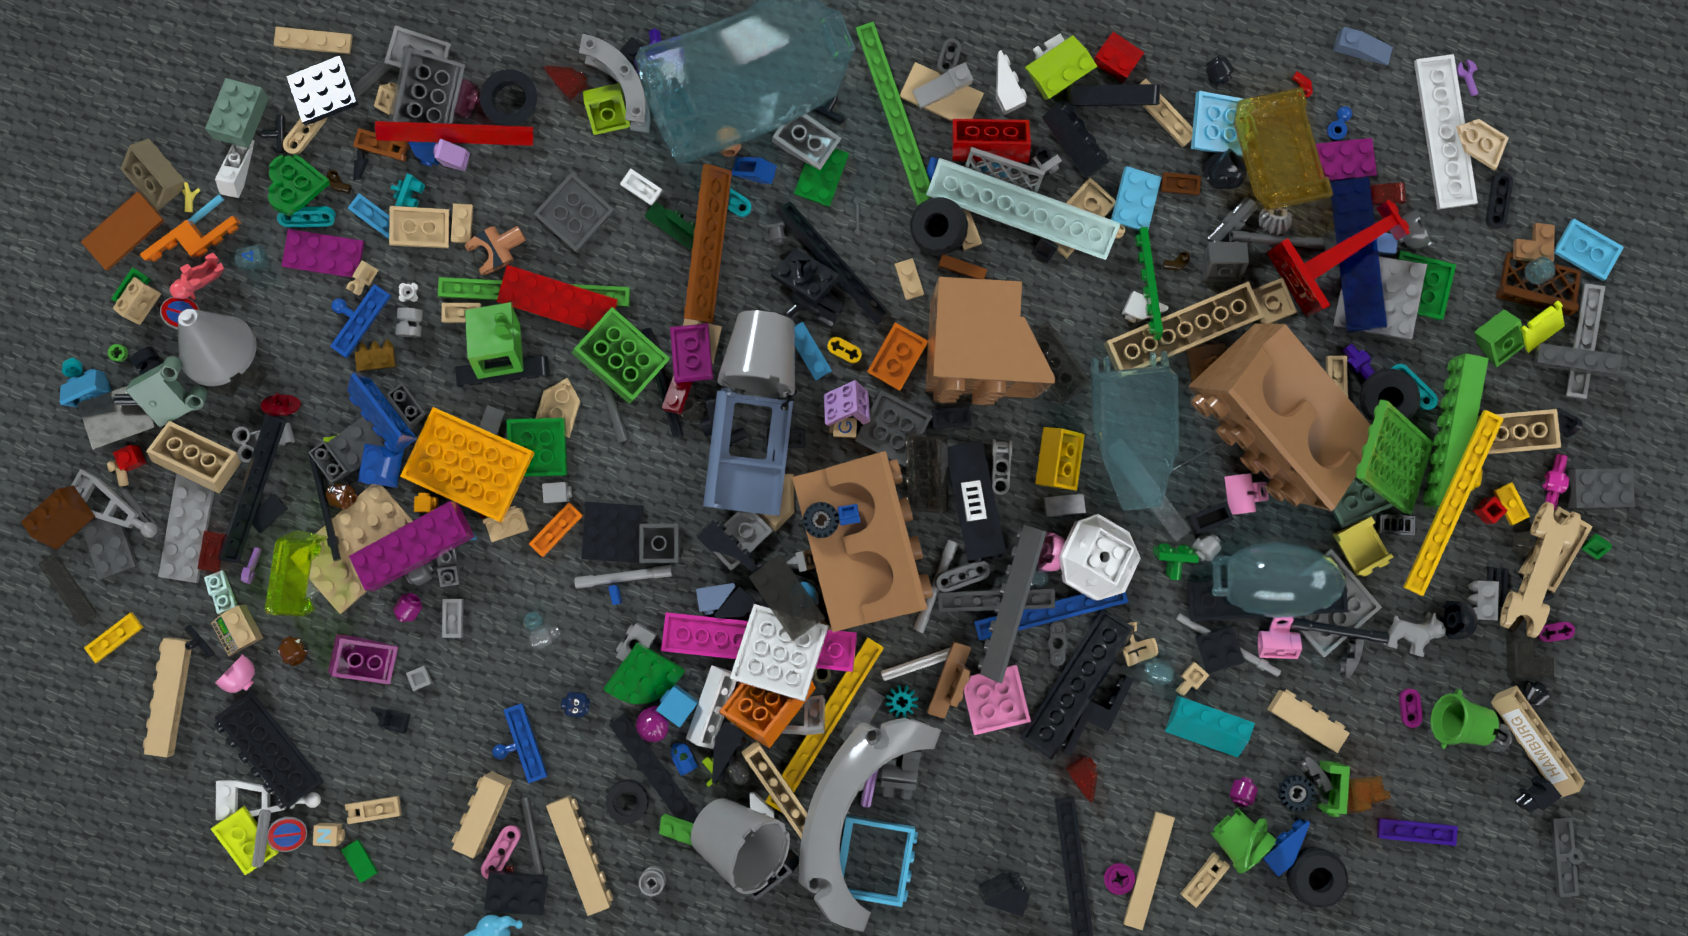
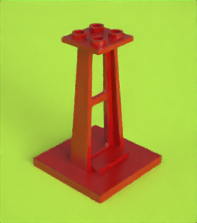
M1390 199L1376 208L1382 220L1305 263L1289 238L1266 253L1306 317L1330 306L1317 285L1316 278L1389 230L1396 241L1410 233L1406 220L1401 219L1398 214V207L1395 203H1391Z

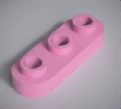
M507 825L502 829L481 867V873L484 878L488 879L490 865L495 867V871L503 870L521 837V831L516 825ZM509 831L514 832L513 838L508 836ZM499 848H503L505 850L504 855L499 854Z

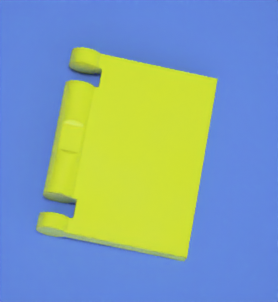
M1560 301L1554 303L1556 308L1550 306L1527 323L1529 328L1526 326L1520 328L1523 334L1525 350L1528 353L1565 326L1562 313L1563 305Z

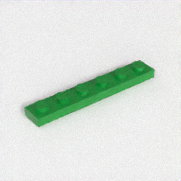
M1141 227L1138 235L1135 236L1136 247L1139 246L1140 248L1138 262L1142 264V269L1140 270L1141 281L1145 282L1143 297L1147 298L1148 303L1145 306L1146 316H1150L1148 331L1149 334H1152L1153 340H1161L1163 327L1148 227Z

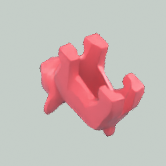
M211 253L205 256L206 261L201 265L191 268L189 264L180 267L182 274L180 279L170 286L171 296L177 299L190 297L192 300H195L194 291L219 278L225 270L222 263L218 264V257Z

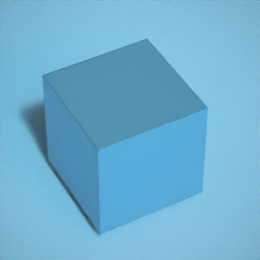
M675 685L663 695L659 701L661 704L656 711L680 728L699 701L678 685Z

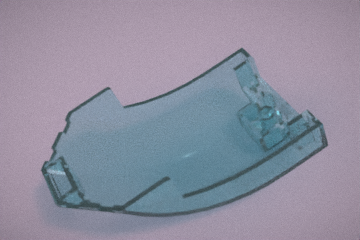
M754 0L749 9L695 31L639 48L635 60L646 100L659 132L678 165L768 133L834 98L856 47L842 13L836 9L832 10L824 6L818 0Z

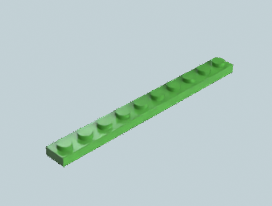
M873 21L856 27V33L918 207L922 202L933 198L926 195L930 182Z
M439 277L438 297L497 300L502 281ZM571 284L619 299L617 307H629L630 287Z

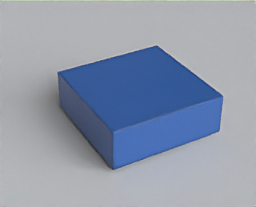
M857 504L838 507L841 526L860 522Z
M608 586L612 605L620 604L622 599L619 586Z

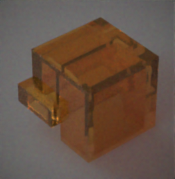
M1382 776L1349 780L1348 814L1371 810V803H1380L1391 799L1390 791H1384Z

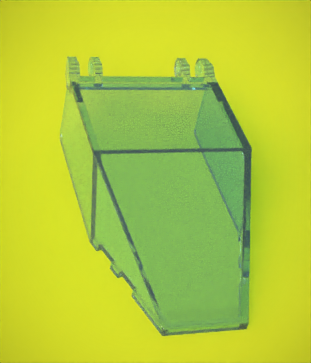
M1161 351L1162 366H1156V355L1154 352L1149 354L1150 367L1110 371L1109 356H1106L1103 360L1104 371L1099 372L1097 357L1093 358L1091 362L1093 430L1102 460L1123 511L1161 507L1168 486L1167 481L1173 470L1175 456L1179 452L1178 376L1169 367L1166 351Z

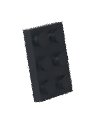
M489 870L484 910L543 916L548 876Z

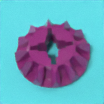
M1113 863L1112 866L1107 868L1104 874V884L1110 892L1122 895L1128 893L1134 886L1135 875L1129 866L1123 863ZM1116 872L1121 876H1126L1122 879V886L1118 881H1113L1116 878Z

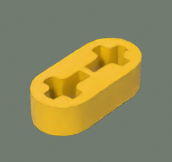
M833 337L828 342V350L833 355L852 364L860 361L862 353L857 346L839 337ZM839 341V346L844 348V350L836 349V351H833L831 343ZM848 350L852 352L853 350H856L858 358L854 357L853 360H851L850 355L845 351Z

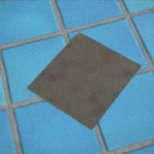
M128 386L77 403L92 450L154 428L152 419L139 405H115L113 403V396L115 394H128L126 392Z

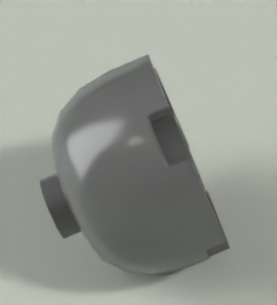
M1416 209L1401 218L1408 223L1410 233L1400 238V243L1405 242L1408 247L1413 249H1419L1432 244Z

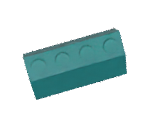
M1177 695L1165 732L1239 757L1250 740L1255 723Z

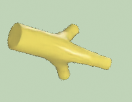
M185 182V189L182 190L185 197L184 212L192 213L193 200L196 194L200 192V189L197 188L190 192L188 183Z

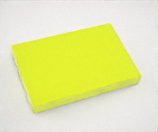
M245 806L213 826L211 830L244 875H247L257 868L252 866L258 823ZM268 840L264 863L279 853V851L273 849L268 844Z

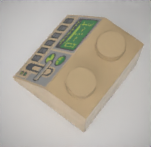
M246 604L237 605L211 622L229 657L263 639Z

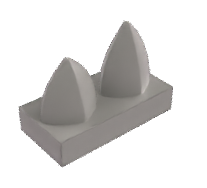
M811 550L797 552L795 557L785 563L786 567L799 569V572L816 568Z

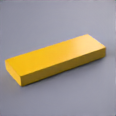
M130 612L85 646L84 649L92 660L98 663L144 627L135 615Z

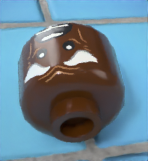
M337 482L329 486L326 491V499L329 505L333 507L348 509L357 500L354 487L348 484Z
M289 636L281 641L282 644L278 647V652L285 664L296 666L305 661L308 652L300 638Z

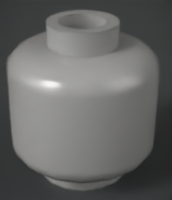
M1210 532L1207 534L1203 533L1193 543L1192 549L1199 555V561H1212L1221 550V541Z

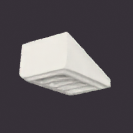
M981 481L961 483L966 520L986 519ZM977 487V490L967 492L966 488ZM978 494L979 498L968 499L967 496ZM979 502L980 506L969 507V503ZM981 510V513L971 515L970 511Z

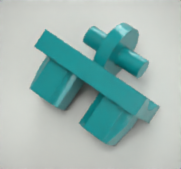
M406 174L404 181L399 180L397 186L391 185L390 187L391 190L395 191L393 196L394 199H397L395 206L418 207L419 201L411 197L413 191L422 194L425 184L418 181L413 175Z

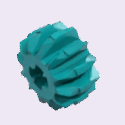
M897 685L898 692L891 688L890 691L893 696L886 695L887 699L892 700L886 702V706H893L889 709L890 713L897 710L895 717L898 718L900 712H902L903 717L906 718L905 711L908 710L912 715L914 712L910 707H918L917 704L912 703V701H917L918 697H911L915 693L913 689L907 693V685H905L903 691H901V686ZM903 696L905 700L907 699V703L904 702L905 706L896 703L899 697Z

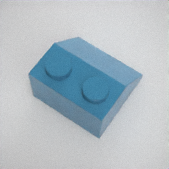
M90 369L79 378L73 377L68 379L67 383L61 385L60 404L79 408L78 403L112 392L104 371Z

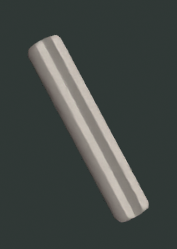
M262 809L259 812L252 861L253 867H262L264 865L267 832L271 816L270 810Z

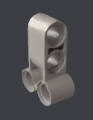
M286 423L278 447L284 446L288 442H295L290 423ZM238 427L233 431L234 441L242 444L237 453L238 458L242 462L250 463L251 458L247 459L246 453L251 449L253 454L260 430L254 432L246 427ZM246 431L247 438L242 441L241 434Z

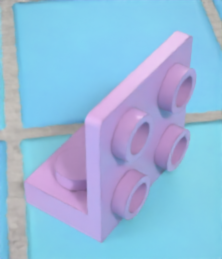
M856 380L824 394L825 424L827 426L852 415L863 424L870 422L868 391Z

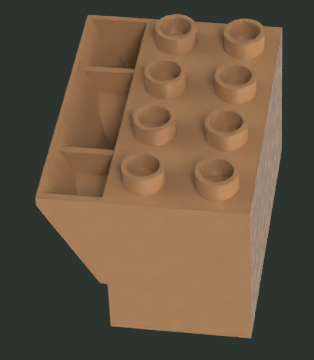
M952 277L938 278L930 300L925 392H934L933 402L956 403V400L962 394H971L972 404L995 405V402H998V398H1002V396L1036 398L1055 383V376L1025 317H1020L1021 281Z
M1254 324L1188 386L1196 395L1191 400V403L1204 417L1207 418L1212 414L1220 423L1215 429L1217 434L1228 445L1233 446L1237 443L1245 453L1240 457V460L1254 474L1260 471L1263 472L1269 479V482L1264 487L1278 502L1286 499L1295 507L1303 503L1332 511L1356 476L1357 465L1361 463L1363 457V446L1367 444L1369 438L1368 429L1370 423L1286 324Z
M883 451L822 470L792 477L802 517L806 509L811 504L817 502H826L832 505L837 512L840 506L858 505L859 523L841 526L839 520L837 530L826 538H816L807 532L832 632L927 609L925 599L933 597V592L928 574L918 575L915 560L923 559V554L918 536L908 537L905 522L913 520L908 498L898 499L895 485L901 484L903 479L897 459L888 461L887 453ZM820 514L818 515L819 518L815 519L817 525L823 526L827 518L825 515Z

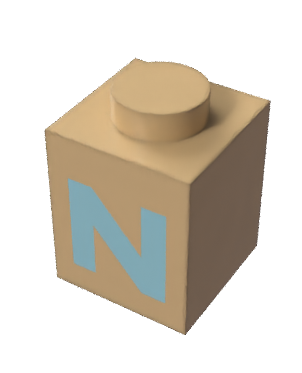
M318 823L314 825L313 845L338 846L344 841L345 829H342V824Z

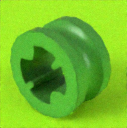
M114 344L108 349V356L113 361L122 362L128 357V350L123 345ZM120 350L122 351V354H119V356H115L114 352Z

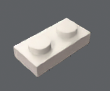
M631 168L620 183L622 187L651 206L663 191Z

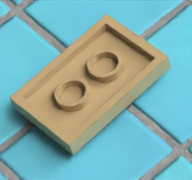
M390 206L389 245L448 249L449 209Z

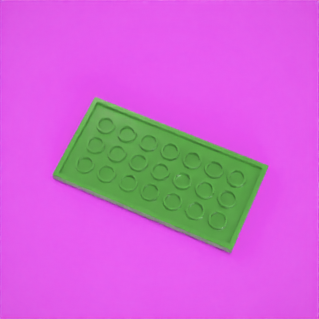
M1380 400L1379 405L1374 410L1375 418L1373 425H1370L1368 429L1369 438L1367 444L1363 446V457L1361 463L1357 465L1356 477L1401 512L1412 515L1433 442L1389 401Z

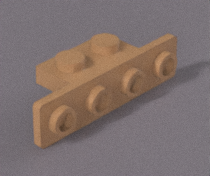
M957 642L952 643L929 704L928 714L945 718L949 706L957 707L958 703L962 701L963 690L970 680L971 671L965 666L971 650L969 646Z

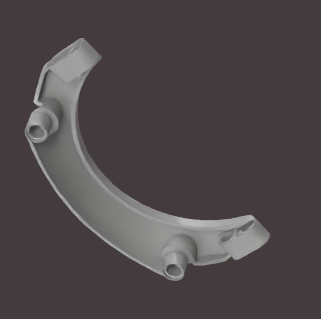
M901 718L882 723L881 729L868 723H860L830 762L812 797L801 839L798 881L807 890L816 893L814 900L825 917L840 926L864 932L871 914L870 911L863 908L854 899L847 888L841 871L839 848L846 814L863 784L881 766L902 754L935 748L941 730L914 719Z

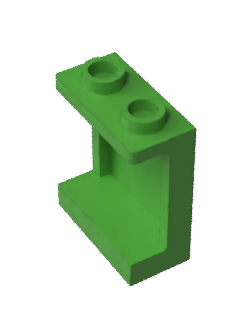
M1320 761V768L1330 773V783L1333 789L1329 790L1328 804L1317 803V807L1323 813H1328V816L1340 817V814H1347L1350 767L1340 762Z

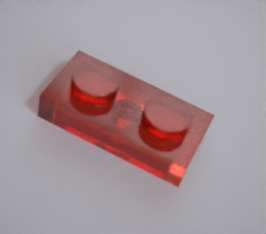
M204 531L197 569L219 572L221 561L218 559V555L225 534Z

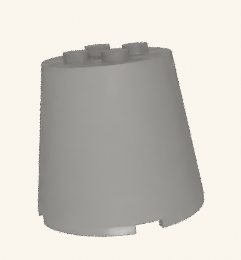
M752 310L739 313L718 375V383L724 388L733 389V391H735V388L743 390V394L749 396L785 398L787 393L793 395L795 392L794 321L775 312Z
M722 798L712 801L699 813L692 827L691 843L694 849L736 891L742 894H751L768 885L767 880L774 873L777 875L782 868L789 851L790 835L786 831L785 824L781 821Z

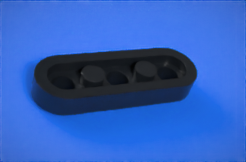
M1507 172L1498 173L1491 181L1486 213V224L1491 229H1499L1507 223L1513 187V178ZM1499 180L1504 182L1503 186L1499 185ZM1496 198L1501 200L1500 205L1496 203ZM1493 217L1498 219L1497 223L1493 222Z

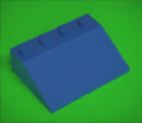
M353 373L347 392L351 395L349 397L350 401L355 406L358 405L361 408V415L366 421L370 420L374 425L372 427L374 432L379 437L382 436L385 439L384 444L388 450L400 453L413 443L417 437L373 380Z

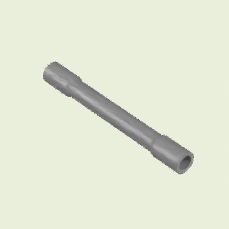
M950 540L947 541L935 577L939 573L948 570L959 545L958 543ZM935 577L931 584L933 597L925 599L927 609L922 610L918 614L913 627L914 630L921 633L925 631L939 592L934 584Z
M671 565L604 575L575 577V587L578 589L601 584L672 576Z

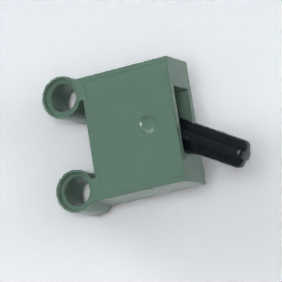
M170 356L165 359L164 363L131 380L126 389L128 394H115L113 396V403L115 405H139L159 427H162L169 421L171 422L192 410L201 409L208 397V391L203 386L196 385L188 393L176 380L182 369V362L179 358Z

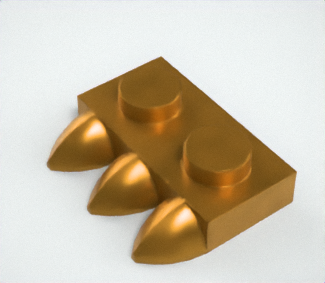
M386 339L383 349L374 340L370 350H367L365 344L360 342L357 352H355L356 371L396 367L394 347L390 340Z

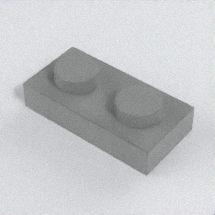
M443 599L442 638L463 637L464 599Z

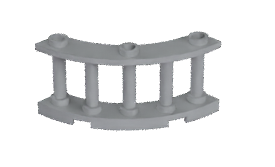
M582 34L579 53L586 55L585 65L605 72L617 83L621 84L626 100L625 120L631 121L630 130L650 133L651 119L647 95L631 63L611 44L594 36Z

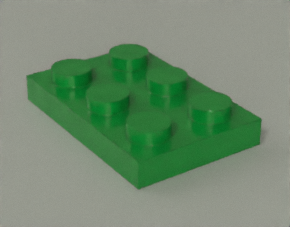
M835 148L821 170L805 162L794 195L830 207L849 153Z

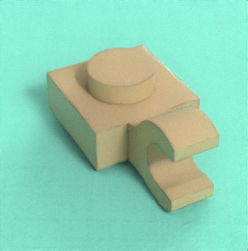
M362 260L352 276L355 280L349 282L346 289L359 296L365 284L370 286L378 269Z
M1193 662L1181 675L1185 681L1175 691L1184 696L1191 687L1197 690L1209 674Z

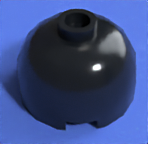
M1449 601L1443 605L1442 608H1445L1444 618L1440 617V621L1446 628L1445 635L1448 639L1461 640L1474 634L1478 618L1476 611L1469 604L1460 601Z

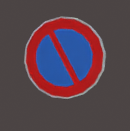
M170 297L161 305L160 316L166 325L178 329V317L182 311L186 309H200L189 298L177 299Z
M283 817L271 824L267 832L268 844L280 852H289L297 849L304 843L307 837L306 825L302 820L295 817Z

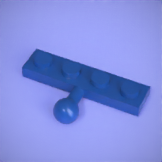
M374 284L355 312L347 307L345 300L341 298L333 300L331 303L332 310L338 314L343 313L350 319L330 347L348 358L391 298V295Z
M521 703L504 709L503 711L514 743L507 746L503 744L496 745L492 750L494 758L502 760L508 753L517 750L528 783L547 777L548 774L524 704Z

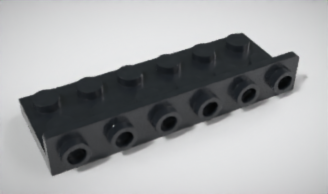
M252 691L215 716V728L220 734L222 732L225 733L228 737L226 739L227 743L232 749L237 748L240 752L238 756L244 764L248 762L252 767L250 771L256 779L260 777L264 782L262 784L263 788L268 794L272 792L276 797L274 801L280 809L289 810L292 805L323 783L322 778Z

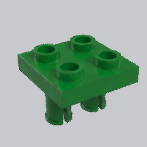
M1165 543L1153 546V554L1159 560L1167 561L1166 575L1169 576V579L1181 580L1182 563H1198L1199 555L1193 549H1190V546L1178 545V548H1174L1170 544Z

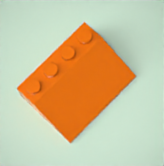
M813 681L811 682L806 701L816 689ZM741 683L719 713L751 738L770 749L805 702Z

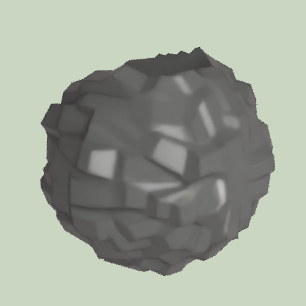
M1499 723V728H1494L1492 734L1496 735L1495 739L1489 745L1483 747L1488 751L1494 752L1507 750L1512 743L1509 727Z

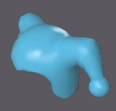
M491 914L480 919L476 929L464 936H510L509 927L515 926L517 929H520L523 926V922L521 920L516 921L510 916L499 917L498 915Z

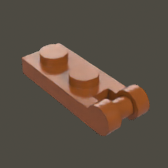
M360 128L357 130L353 144L354 148L406 162L407 156L405 155L407 149H410V145L406 141H377L376 133ZM395 146L400 147L398 153L393 152Z

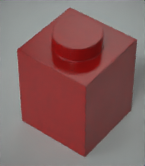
M129 445L113 452L118 467L122 471H131L147 464L140 446Z
M1495 496L1486 497L1473 509L1474 513L1485 524L1496 523L1508 511Z

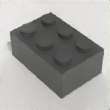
M1633 468L1566 470V474L1569 477L1567 488L1568 508L1635 507Z

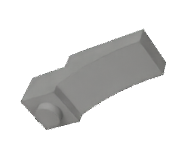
M965 62L949 69L946 73L925 85L914 89L912 93L919 108L922 109L972 84L973 77Z

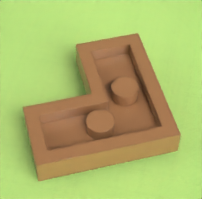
M1535 223L1533 225L1532 240L1516 239L1513 241V259L1551 264L1554 261L1555 225Z

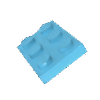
M1128 166L1124 167L1111 220L1137 231L1141 227H1148L1149 229L1162 177Z
M1572 219L1556 245L1554 254L1604 281L1624 247L1578 220Z

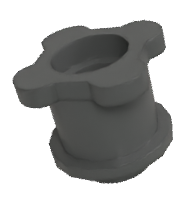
M784 222L766 225L770 237L768 242L773 243V245L784 244V241L787 240L784 234Z

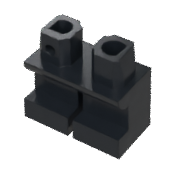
M1536 775L1531 779L1534 785L1528 790L1518 789L1521 794L1513 800L1521 809L1532 813L1537 808L1545 810L1561 798L1562 795L1549 780Z

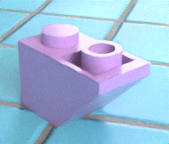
M442 139L434 147L435 158L443 166L461 171L466 170L470 156L466 149Z

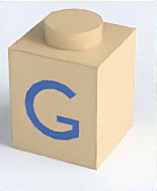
M846 418L830 425L829 433H833V438H856L857 419Z

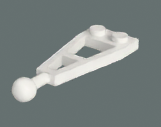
M239 780L216 781V820H224L238 810V788L262 792V808L249 811L252 816H258L262 809L270 810L271 813L285 810L284 808L280 809L278 806L270 807V794L260 784ZM311 792L295 804H306L310 808H315L320 804L321 797L318 793Z

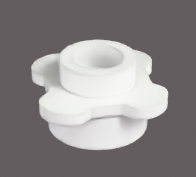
M401 283L399 285V300L402 302L406 300L417 301L416 290L418 285L415 283L411 285Z

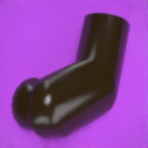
M1183 251L1174 261L1164 260L1163 269L1182 270L1189 263L1190 254Z

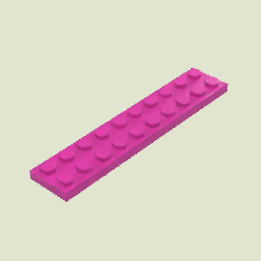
M666 612L661 651L736 659L748 621ZM828 630L816 668L853 672L857 633L845 631L832 632V630Z

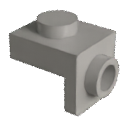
M1057 154L1042 165L1037 157L1034 156L1030 161L1032 163L1030 167L1045 171L1044 175L1048 172L1051 175L1059 169L1058 165H1060L1062 160Z

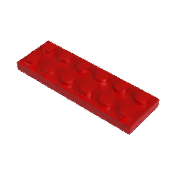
M507 265L496 302L502 304L511 302L515 308L591 331L612 307L616 310L619 299Z

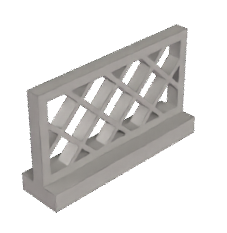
M971 147L965 165L966 168L975 169L977 172L989 176L993 175L1002 181H1011L1013 185L1022 188L1030 187L1036 193L1045 171ZM972 156L981 157L983 161L976 163ZM991 163H999L1001 167L994 169ZM986 165L990 171L983 173L980 167ZM1009 169H1017L1020 173L1013 175ZM1005 171L1008 177L1001 179L998 173ZM1032 174L1039 178L1031 181L1027 175ZM1023 177L1026 183L1019 185L1016 179Z

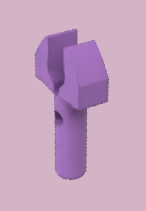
M1467 60L1468 71L1463 69L1462 62H1460L1456 68L1457 76L1465 78L1470 95L1475 96L1478 94V90L1472 75L1478 70L1474 62Z
M258 547L254 548L247 568L244 567L242 570L241 581L251 584L255 578L256 573L254 570L262 551Z

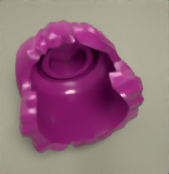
M652 706L643 710L636 721L638 734L648 742L663 740L669 730V720H666L662 714L656 711L658 706Z

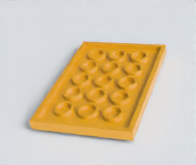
M433 407L400 477L502 523L535 452Z

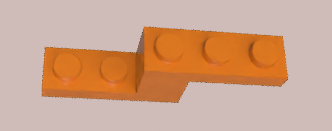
M231 216L203 236L192 221L185 220L140 253L145 261L154 262L163 256L162 252L166 249L171 250L178 245L177 241H179L190 256L201 257L208 252L207 248L212 244L216 246L224 240L222 238L224 235L236 232L241 222L236 216Z

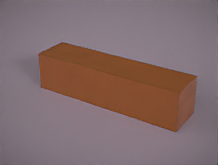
M942 255L938 265L940 268L972 279H984L988 270L947 255Z

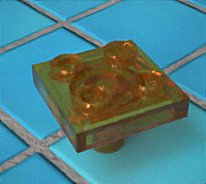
M1225 343L1186 350L1191 383L1226 351Z

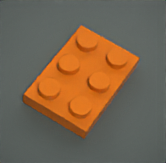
M895 322L867 373L900 391L928 341Z

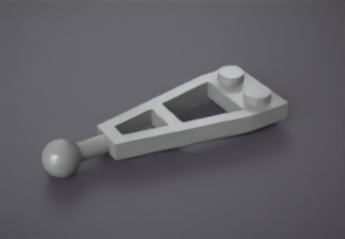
M79 470L71 486L74 485L86 503L95 486L111 499L104 513L91 510L96 516L95 518L127 528L135 526L147 538L155 536L157 533L155 524L151 522L144 523L137 519L139 514L100 478L86 470ZM118 506L128 514L126 520L113 517Z
M824 695L811 696L803 704L804 726L787 725L782 734L796 735L825 733ZM727 718L724 720V722L726 721V722L730 723L731 725L735 726L736 728H738L736 725H734V724H733L731 721H729Z

